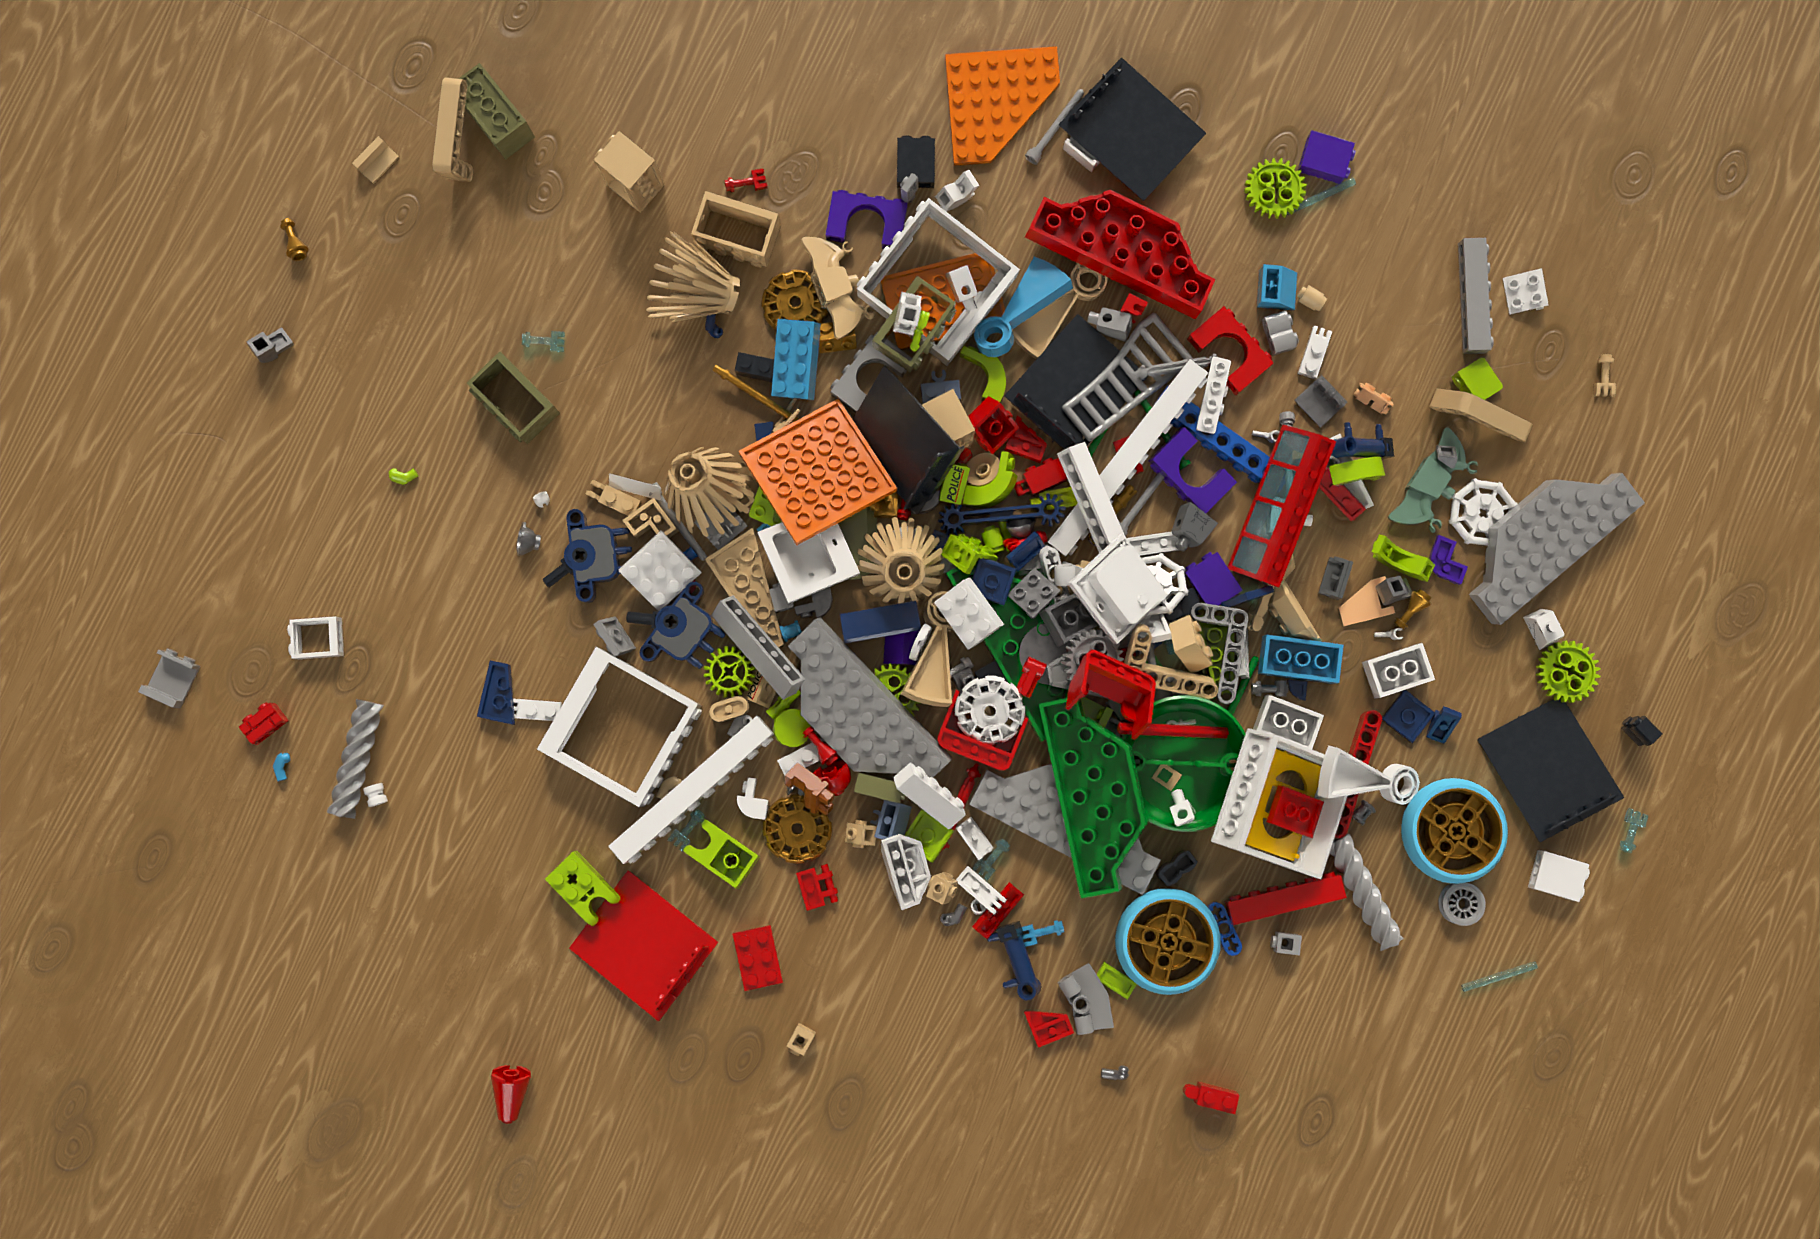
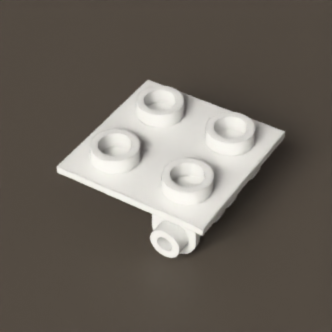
M1542 268L1503 278L1509 314L1532 309L1541 310L1544 306H1549Z

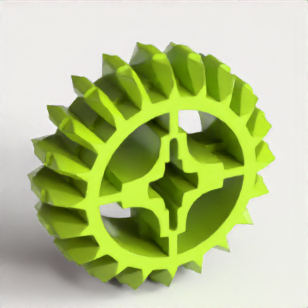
M725 646L724 653L718 648L717 652L719 655L716 656L714 653H711L714 660H706V662L711 664L710 667L704 666L705 670H709V673H705L704 677H710L706 684H714L710 688L711 691L718 688L716 695H720L724 691V698H727L728 692H730L732 698L735 697V691L741 696V688L745 691L749 690L745 686L746 683L753 685L749 677L755 678L756 675L750 674V671H754L756 668L753 666L749 667L752 663L750 660L746 661L747 657L745 655L741 656L743 652L740 649L735 653V646H732L731 652H729L728 646ZM728 656L739 658L731 665H727L722 660V658ZM716 664L722 669V674L717 681L714 675ZM742 664H744L745 667V676L743 680H741L737 674V671ZM727 668H734V670L732 671L734 674L733 676H726ZM729 679L738 684L732 688L721 686L723 682Z

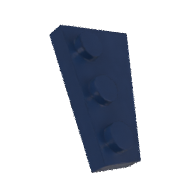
M490 660L477 717L515 725L510 664Z

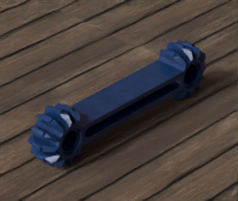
M1049 493L1046 494L1047 500H1044L1042 496L1039 497L1042 502L1041 504L961 512L962 505H958L956 509L955 504L951 503L950 510L947 506H944L947 512H939V515L944 518L938 519V522L944 523L940 528L941 530L947 528V535H950L952 530L954 535H958L957 530H960L963 534L965 531L962 527L965 525L1043 518L1042 525H1045L1048 520L1051 527L1053 526L1052 520L1059 524L1060 521L1057 517H1065L1060 511H1065L1066 507L1060 506L1063 504L1062 499L1056 502L1058 498L1056 494L1050 499ZM1048 505H1052L1055 508L1054 513L1051 515L1044 513V509ZM1039 510L1038 513L1013 515V512ZM990 514V518L965 520V517ZM958 515V523L950 524V517Z

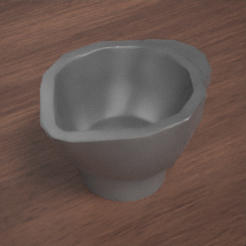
M1036 519L1008 521L1006 523L1010 535L1018 540L1028 538L1033 532Z
M522 522L518 533L516 548L518 556L529 553L532 550H538L540 546L541 536L536 535L533 530L527 528L526 522Z

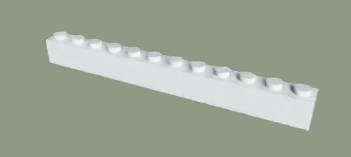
M1189 359L1099 475L1111 504L1113 502L1111 497L1115 493L1119 495L1125 487L1122 484L1125 479L1128 478L1130 480L1137 472L1134 469L1138 463L1142 465L1149 455L1146 452L1150 447L1154 450L1161 441L1158 439L1161 433L1166 434L1172 427V424H1170L1171 420L1174 417L1178 419L1184 411L1182 406L1185 402L1189 404L1196 396L1193 393L1196 388H1202L1207 382L1206 375L1208 372L1191 359ZM1078 504L1047 542L1064 556L1067 554L1072 555L1078 547L1075 545L1079 539L1083 541L1090 532L1087 530V523Z

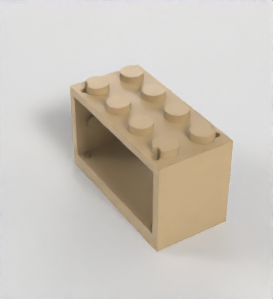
M620 131L616 135L613 134L605 148L600 149L595 155L594 161L606 185L640 213L665 185L655 160Z
M705 191L691 235L693 240L706 251L708 249L714 250L720 256L730 255L733 256L734 260L739 262L746 260L751 262V265L761 268L768 265L781 224L777 213ZM710 211L769 229L762 252L703 234Z
M954 389L922 405L959 447L965 446L964 449L971 448L970 445L973 442L975 429Z

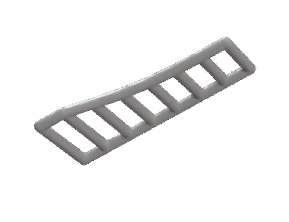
M1156 313L1150 314L1137 324L1127 342L1107 368L1081 392L1062 406V410L1088 441L1094 440L1179 374L1177 372L1165 374L1164 376H1152L1156 382L1149 387L1138 376L1133 375L1135 371L1124 359L1129 350H1131L1142 365H1145V368L1152 366L1150 361L1134 343L1139 334L1163 363L1173 362L1146 330L1148 325L1154 322L1184 360L1193 359ZM1118 365L1121 366L1142 392L1134 399L1112 373ZM1106 378L1128 403L1120 410L1099 386ZM1093 390L1113 414L1106 421L1086 398ZM1079 402L1099 425L1091 432L1071 409Z

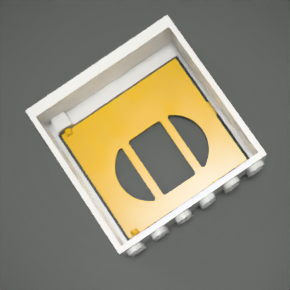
M1247 728L1211 842L1321 879L1347 796L1329 799L1318 796L1321 766L1295 756L1297 755L1322 765L1324 754L1275 734ZM1293 770L1302 778L1304 791L1277 781L1276 777L1284 771ZM1278 785H1282L1324 801L1313 838L1292 831L1280 838H1274L1267 833L1263 824V818L1267 819L1269 815L1268 812H1265L1272 786L1278 787ZM1245 844H1247V845H1249V846H1252V847H1255V848H1258V849H1261V850H1263V851H1266V852L1275 854V855H1277V856H1280V857L1289 859V860L1292 861V863H1291V862H1288V861H1286V860H1283V859L1274 857V856H1272V855H1269V854H1266V853L1257 851V850H1255V849L1246 847Z

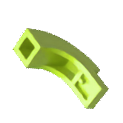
M964 346L960 357L978 365L987 375L988 384L981 400L984 401L990 396L1001 403L1006 388V375L1000 360L997 357H988L982 353L980 354L974 347L968 346L967 348Z
M1002 451L995 479L988 485L981 487L966 485L963 504L968 508L983 509L1002 502L1011 493L1018 478V475L1011 472L1015 467L1014 456L1009 452Z
M1381 457L1357 459L1329 466L1333 485L1335 486L1366 479L1374 481L1385 476Z
M1379 534L1373 544L1371 552L1374 553L1373 558L1402 574L1428 582L1435 567V564L1429 558L1401 549L1384 535Z

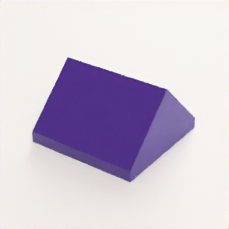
M920 630L885 636L883 664L915 666L917 661L909 659V656Z

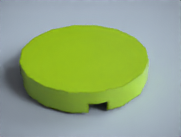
M786 709L775 718L773 733L776 740L782 745L798 747L809 738H803V732L811 725L803 718L800 710Z

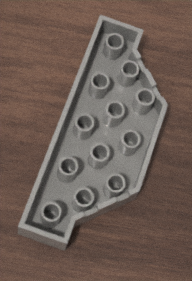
M1623 473L1610 474L1600 484L1566 480L1544 481L1488 529L1489 544L1488 548H1486V572L1483 576V583L1468 595L1491 624H1503L1645 502Z
M821 617L815 619L788 646L801 660V675L805 678L801 685V715L833 750L837 751V754L853 771L898 774L911 762L914 766L921 767L930 778L934 777L953 759Z
M1052 763L1007 778H1002L986 770L969 805L1072 858ZM1139 838L1118 871L1122 885L1143 895L1160 860L1143 851Z

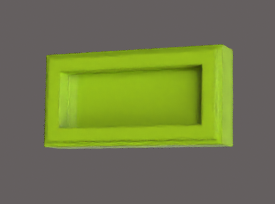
M1103 962L1096 974L1103 985L1127 1000L1137 985L1128 976L1106 962Z

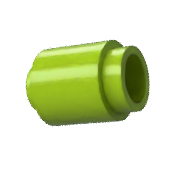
M994 525L984 528V532L981 535L985 546L994 550L993 554L1004 551V540L1000 529L995 528Z

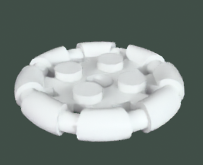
M985 676L986 678L979 680L976 678L964 686L962 694L956 700L955 715L958 717L957 724L966 736L988 745H995L996 742L1002 741L1003 743L1011 739L1018 732L1017 729L1022 725L1025 718V705H1023V697L1015 685L1007 683L1001 677ZM988 686L989 691L981 693L980 687ZM1000 688L1006 691L1004 695L998 692ZM969 696L974 697L972 704L967 701ZM1014 702L1015 708L1009 709L1008 703ZM993 706L996 712L994 715L988 716L984 712L985 708ZM971 712L972 719H966L965 714ZM1008 718L1013 720L1011 725L1005 724ZM977 725L983 728L981 733L975 731ZM999 729L1000 734L992 735L991 731Z

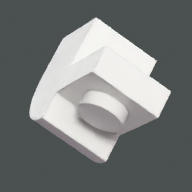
M967 170L954 183L944 186L935 197L943 210L947 212L974 196V191L979 187V184L970 170Z
M749 777L743 783L742 792L745 793V796H737L738 806L748 817L765 820L769 800L754 798L757 779Z

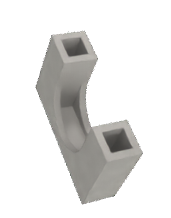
M876 334L869 336L865 342L866 347L863 350H858L854 356L855 361L844 368L842 371L844 375L840 380L836 379L830 387L832 389L831 395L836 399L839 398L841 403L854 413H857L866 397V394L860 390L856 382L857 375L864 366L870 363H880L887 366L901 378L907 372V370L872 347V340ZM888 339L885 341L884 344L911 362L913 358Z

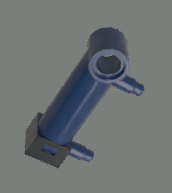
M1346 422L1344 423L1345 437L1334 439L1336 444L1332 451V456L1334 458L1381 457L1382 460L1394 457L1393 439L1383 437L1381 424L1375 425L1376 439L1354 438L1351 424Z
M1016 921L1003 925L996 929L997 933L991 934L987 939L988 942L1000 940V943H1004L1015 975L1014 979L1003 982V988L1018 986L1017 992L1019 997L1026 1001L1031 1000L1040 993L1042 987L1040 981L1035 976L1022 938L1024 932L1021 923ZM1026 985H1030L1033 992H1029Z

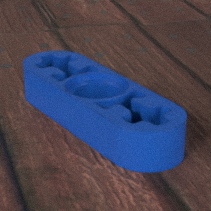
M1218 902L1210 903L1207 906L1210 911H1213V906L1221 909L1218 912L1221 918L1225 916V919L1217 922L1218 928L1222 923L1229 925L1228 933H1220L1221 945L1224 951L1232 956L1238 955L1242 950V944L1224 906ZM1230 937L1234 944L1237 943L1234 952L1231 949L1228 950L1230 943L1227 939L1224 941L1223 938Z

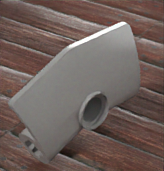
M1089 963L1058 981L1059 987L1072 1006L1076 1033L1078 1035L1089 1034L1098 1029L1114 1028L1108 993ZM1079 999L1085 1000V1005L1082 1008L1075 1006L1076 1001Z

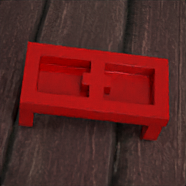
M1129 293L1120 312L1141 316L1148 302Z

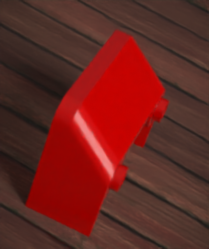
M1089 650L1084 655L1069 685L1066 709L1070 710L1080 698H1084L1088 694L1089 690L1121 704V714L1126 720L1133 722L1132 739L1135 740L1151 725L1156 682L1147 673L1099 651Z
M956 690L952 698V704L948 708L938 734V744L944 749L995 769H1008L1029 718H1024L1017 735H1014L1011 739L1003 743L1002 741L997 742L995 745L985 744L966 736L960 731L961 729L957 724L958 717L952 711L960 692Z

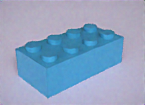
M778 319L771 396L814 400L820 323Z
M1264 635L1261 642L1258 674L1337 684L1340 681L1343 645Z

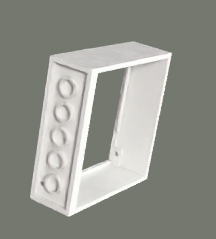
M928 198L926 202L922 201L918 205L916 215L914 217L910 216L904 224V230L896 233L890 248L888 246L885 247L880 254L882 257L879 262L875 261L870 266L868 276L866 278L863 276L857 283V296L886 319L890 316L893 310L871 293L913 241L914 234L928 216L998 270L983 291H979L978 295L974 297L977 308L968 312L964 310L937 345L933 344L934 346L929 353L948 366L974 333L977 325L985 319L1017 278L1020 269ZM921 336L919 345L922 346L927 338L926 336Z
M596 647L537 749L634 805L643 807L647 804L649 805L654 797V794H652L653 790L656 787L659 788L664 779L661 776L664 771H668L674 761L671 759L674 754L680 752L683 746L681 741L685 736L688 737L693 727H691L693 720H698L700 717L702 705L621 659L614 657L605 650ZM609 662L688 706L677 728L667 738L637 793L562 752L597 691L596 684L608 668Z

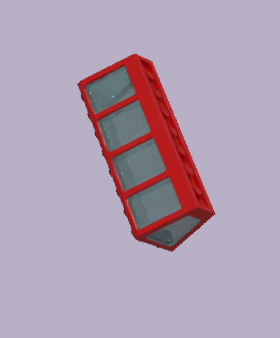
M1282 424L1227 566L1229 570L1272 586L1280 587L1336 444L1335 440Z

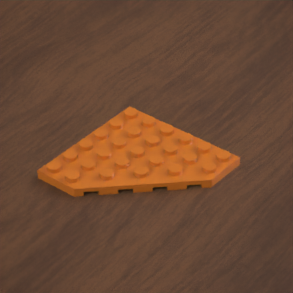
M1057 46L945 54L954 166L992 163L999 152L1013 139V136L1021 130L1035 111L1060 85Z

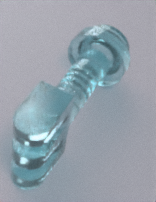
M551 331V337L545 338L531 336L530 332L522 333V345L530 347V343L551 345V351L564 352V347L557 346V344L563 345L565 340L557 339V337H565V332Z
M1628 808L1624 821L1630 823L1625 841H1620V850L1632 853L1636 849V845L1633 844L1638 827H1646L1648 815L1643 814L1641 816V812L1636 811L1634 813V809Z
M698 809L695 812H691L690 816L692 819L681 832L676 829L667 839L671 842L675 837L678 838L673 844L675 847L680 842H683L684 844L679 849L682 852L685 846L691 842L687 836L697 823L701 824L704 821L705 815Z
M1003 838L995 842L997 847L986 861L981 858L972 867L974 871L979 866L982 867L978 872L980 876L985 870L988 871L984 877L986 881L995 872V869L991 866L1003 851L1006 853L1009 851L1010 844Z

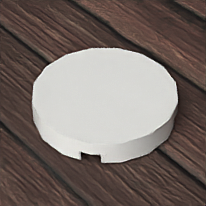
M924 624L919 631L909 659L914 661L919 659L932 631L931 626L928 624Z

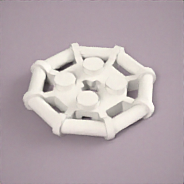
M1475 478L1452 496L1451 516L1448 521L1464 539L1465 544L1488 546V529L1504 516L1503 510L1508 509L1509 512L1518 502L1512 499L1503 487V483L1480 481ZM1479 488L1493 491L1491 494H1481ZM1473 490L1474 496L1468 501L1463 499L1464 496ZM1497 493L1502 497V499L1506 502L1507 505L1502 506L1500 504V502L1496 499ZM1460 504L1463 505L1464 509L1462 517H1458ZM1480 508L1487 511L1486 518L1479 516L1481 513ZM1460 521H1464L1465 524L1469 527V533L1463 527ZM1475 532H1482L1486 534V538L1474 537Z
M1164 553L1141 557L1145 564L1157 563L1156 567L1150 565L1148 568L1168 593L1159 603L1163 606L1155 607L1147 616L1173 613V609L1189 592L1186 586L1185 568L1164 556ZM1162 564L1173 570V572L1168 573L1161 568ZM1176 577L1178 579V588L1173 587L1172 579ZM1171 594H1176L1169 603L1166 601Z

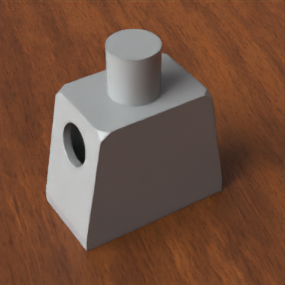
M1102 308L1100 314L1090 311L1087 320L1088 323L1096 325L1097 331L1100 334L1123 342H1127L1132 328L1131 314L1108 308Z

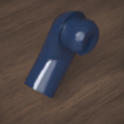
M716 314L707 315L705 330L713 338H720L723 335V329L715 323Z

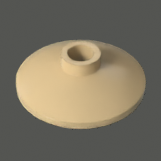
M981 453L973 457L967 464L970 467L967 481L971 485L978 487L991 483L998 473L1000 463L998 457L991 453Z

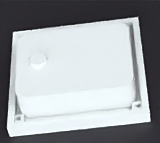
M782 522L758 532L760 541L788 604L860 574L839 524L828 528L797 546Z
M1124 534L1116 537L1068 583L1113 644H1118L1168 595Z

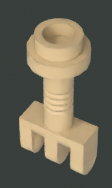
M1602 354L1598 358V363H1602L1601 383H1594V396H1600V389L1602 397L1608 395V389L1609 396H1615L1616 383H1609L1610 363L1614 362L1611 354Z

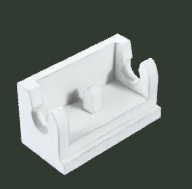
M1072 137L1070 139L1067 138L1064 142L1063 150L1090 172L1100 163Z
M969 817L956 827L978 860L993 850V846L972 817Z

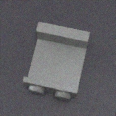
M168 648L166 651L158 650L157 653L162 655L155 672L148 686L141 685L138 692L172 708H181L201 666L194 664L196 660L192 658L177 656L178 652Z

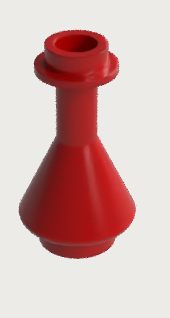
M810 726L803 732V738L809 737L817 748L821 765L826 764L829 767L840 756L829 744L822 742L814 733L815 729Z

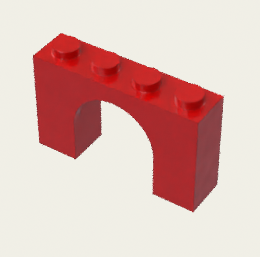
M1223 306L1193 331L1187 340L1198 353L1214 340L1221 337L1233 338L1240 343L1244 351L1243 364L1228 376L1226 383L1235 395H1238L1273 365L1271 355L1260 348L1258 340L1247 333L1248 330L1245 325L1235 319V314L1232 310L1226 309Z

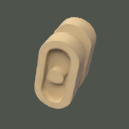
M740 696L714 703L710 708V716L718 722L735 719L748 713L749 703Z

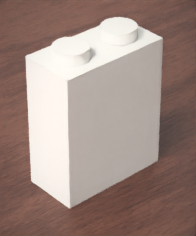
M1538 850L1528 887L1579 902L1585 892V880L1589 877V864Z

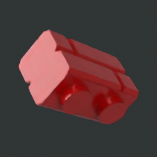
M265 702L257 708V713L254 715L250 714L242 720L243 724L239 726V729L252 745H259L289 721L277 704Z

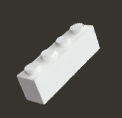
M910 762L893 777L896 788L947 829L953 827L966 815L963 808L964 803L958 797L954 798L946 787L942 788L933 777L929 778L921 767H916Z

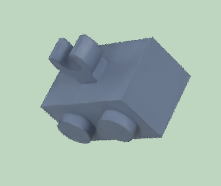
M942 370L941 378H937L935 371H932L931 377L934 383L921 384L922 405L954 389L961 402L959 380L944 381L946 378L945 370Z
M884 800L881 811L873 810V813L878 814V820L870 821L872 824L877 825L874 837L884 840L897 834L904 835L912 807Z

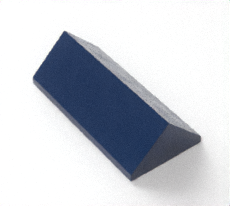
M916 601L840 614L844 643L921 630L919 609Z

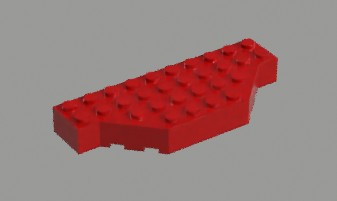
M1112 190L1062 205L1043 197L1025 235V238L1193 319H1196L1202 312L1216 280L1198 271L1196 264L1193 263L1190 256L1191 251L1180 232L1181 228L1178 222Z

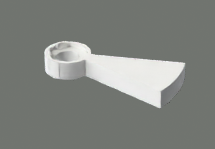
M1328 746L1320 770L1318 796L1329 799L1380 790L1384 799L1403 805L1409 803L1418 792L1419 776L1413 768L1401 764H1391L1382 773L1343 750ZM1403 777L1404 785L1403 788L1398 792L1397 784L1399 780Z

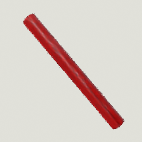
M1120 722L1117 726L1118 733L1132 735L1133 723ZM1151 724L1140 735L1226 739L1229 731L1227 727Z

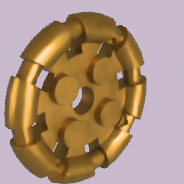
M793 269L791 272L779 273L769 281V286L767 289H764L761 306L765 311L764 317L774 330L777 329L778 319L782 318L822 324L823 318L827 317L828 310L827 308L822 309L819 299L814 300L813 295L817 293L810 272ZM786 280H794V283L787 285ZM805 281L810 283L808 288L803 286ZM775 289L781 290L778 296L773 293ZM793 298L800 299L801 303L798 307L790 305V301ZM777 305L778 310L772 311L771 306ZM813 310L818 312L816 317L812 316Z
M790 794V797H782L775 801L768 809L770 811L763 821V836L766 837V845L777 858L781 857L786 860L785 862L793 864L805 863L804 861L814 860L819 857L827 848L825 846L832 837V821H829L828 815L825 816L820 811L814 815L812 812L808 813L803 810L804 796L799 794ZM793 804L795 809L788 811L786 806ZM776 814L782 817L779 823L773 821ZM818 817L822 821V825L819 826L816 825L815 818ZM800 823L803 826L801 834L793 833V824ZM778 831L780 839L775 840L773 833ZM816 834L821 836L819 843L813 841ZM785 844L792 847L790 853L783 850ZM807 846L809 852L802 854L800 848Z

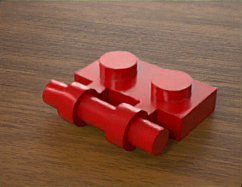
M828 864L821 865L822 873L818 875L815 867L796 873L807 911L826 905L824 897L827 896L830 897L831 903L838 901L837 887H834L832 870L830 871ZM819 880H825L827 890H821Z

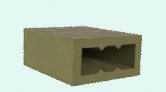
M858 773L854 792L900 803V800H905V795L896 788L895 781Z

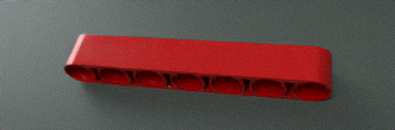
M1370 710L1361 714L1349 754L1355 758L1357 751H1361L1363 753L1361 761L1367 765L1369 764L1382 722L1379 712ZM1369 714H1372L1375 719L1372 725L1367 721ZM1364 732L1369 736V740L1366 743L1361 738ZM1359 793L1352 794L1346 799L1344 805L1346 813L1340 818L1338 824L1340 832L1334 838H1343L1346 835Z

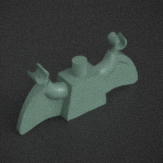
M1450 428L1443 430L1438 445L1456 448L1458 459L1455 468H1450L1438 460L1436 450L1430 456L1424 458L1405 487L1407 491L1404 500L1388 515L1389 520L1406 525L1419 524L1428 520L1430 522L1429 530L1432 533L1436 531L1432 526L1433 524H1436L1441 529V521L1433 518L1434 514L1431 510L1432 501L1438 499L1440 495L1448 500L1452 498L1456 490L1447 484L1452 478L1450 474L1454 470L1467 469L1470 474H1475L1477 470H1471L1469 466H1478L1476 461L1466 463L1464 448Z

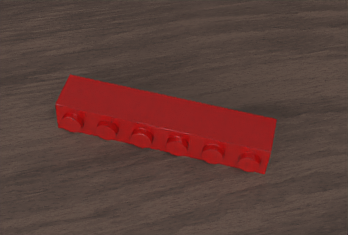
M1334 871L1323 874L1321 879L1311 876L1304 878L1305 882L1301 883L1290 881L1285 883L1286 886L1278 888V885L1267 887V891L1263 892L1259 890L1249 891L1248 895L1243 897L1240 894L1229 896V900L1225 901L1231 924L1237 925L1347 898L1342 877L1339 874H1335Z

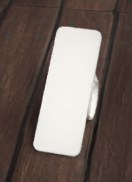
M1065 561L1062 564L1054 565L1055 585L1069 586L1068 583L1083 568Z

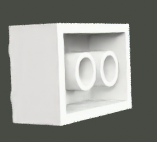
M971 578L964 579L934 602L968 650L978 645L1004 625Z
M1423 643L1362 662L1374 699L1435 680Z
M1266 695L1264 696L1253 730L1275 734L1312 749L1324 715L1274 696Z

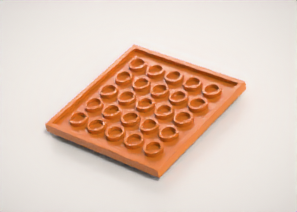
M839 398L739 451V455L796 546L897 491L896 485Z

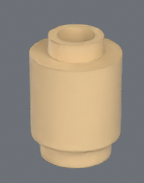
M1310 285L1307 288L1303 286L1297 295L1300 298L1298 302L1313 311L1315 309L1320 311L1327 300L1323 293Z

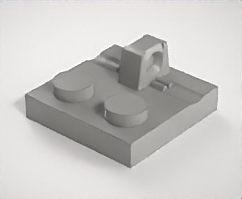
M616 616L598 620L593 624L596 628V633L604 640L607 650L614 657L636 649Z

